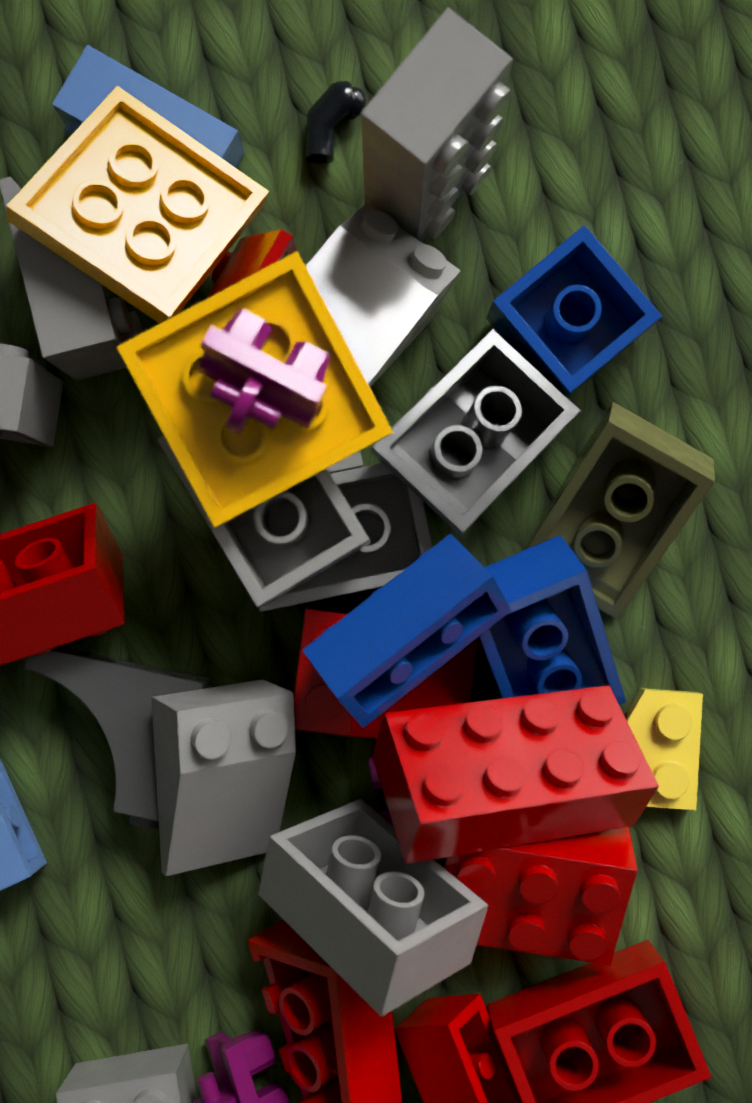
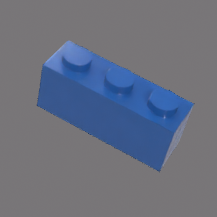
M450 533L433 548L424 552L414 563L386 585L373 592L368 599L335 625L326 629L321 636L302 651L337 699L361 727L364 728L512 610L493 576Z

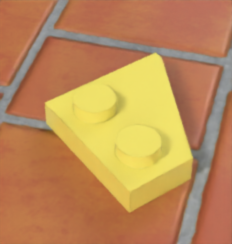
M640 688L626 711V720L659 785L646 807L696 810L703 694Z

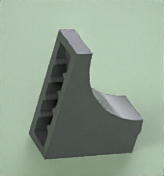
M57 646L43 655L26 657L24 669L40 673L65 686L89 708L99 722L109 743L115 766L116 796L113 812L129 815L128 822L133 825L159 829L151 697L210 688L212 679L63 646Z

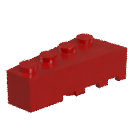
M284 920L248 939L253 961L263 960L270 985L263 988L262 993L268 1014L279 1013L287 1044L281 1047L279 1052L285 1072L290 1073L294 1082L301 1089L303 1099L297 1103H402L392 1011L381 1017Z

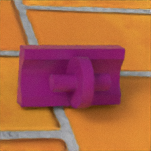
M239 309L222 330L211 325L201 342V348L204 349L198 372L217 381L210 397L232 408L226 429L240 435L249 420L253 419L274 430L281 415L308 429L318 411L327 387L323 384L330 358L329 354L308 342L297 341L285 363L267 355L262 351L270 339L272 328L264 319L245 309Z
M254 1030L231 1038L222 1032H218L204 1039L215 1075L213 1072H209L197 1078L201 1096L192 1103H289L288 1096L283 1087L275 1082L258 1091L255 1090L251 1076L275 1064V1055L267 1034Z

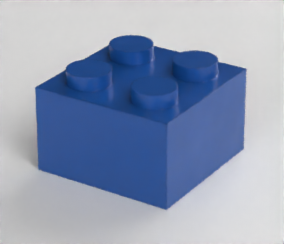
M584 225L493 300L486 319L506 342L568 398L645 334L662 315Z

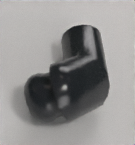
M348 81L333 83L309 109L306 136V160L308 162L329 164L334 161L336 125L343 117L350 120L355 119L361 115L365 108L366 99L360 88L352 87Z

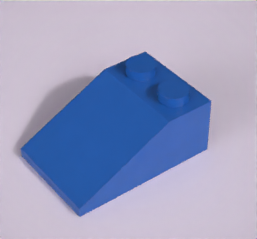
M561 535L484 567L495 579L512 610L475 639L500 699L609 685L618 704L626 703L588 572Z

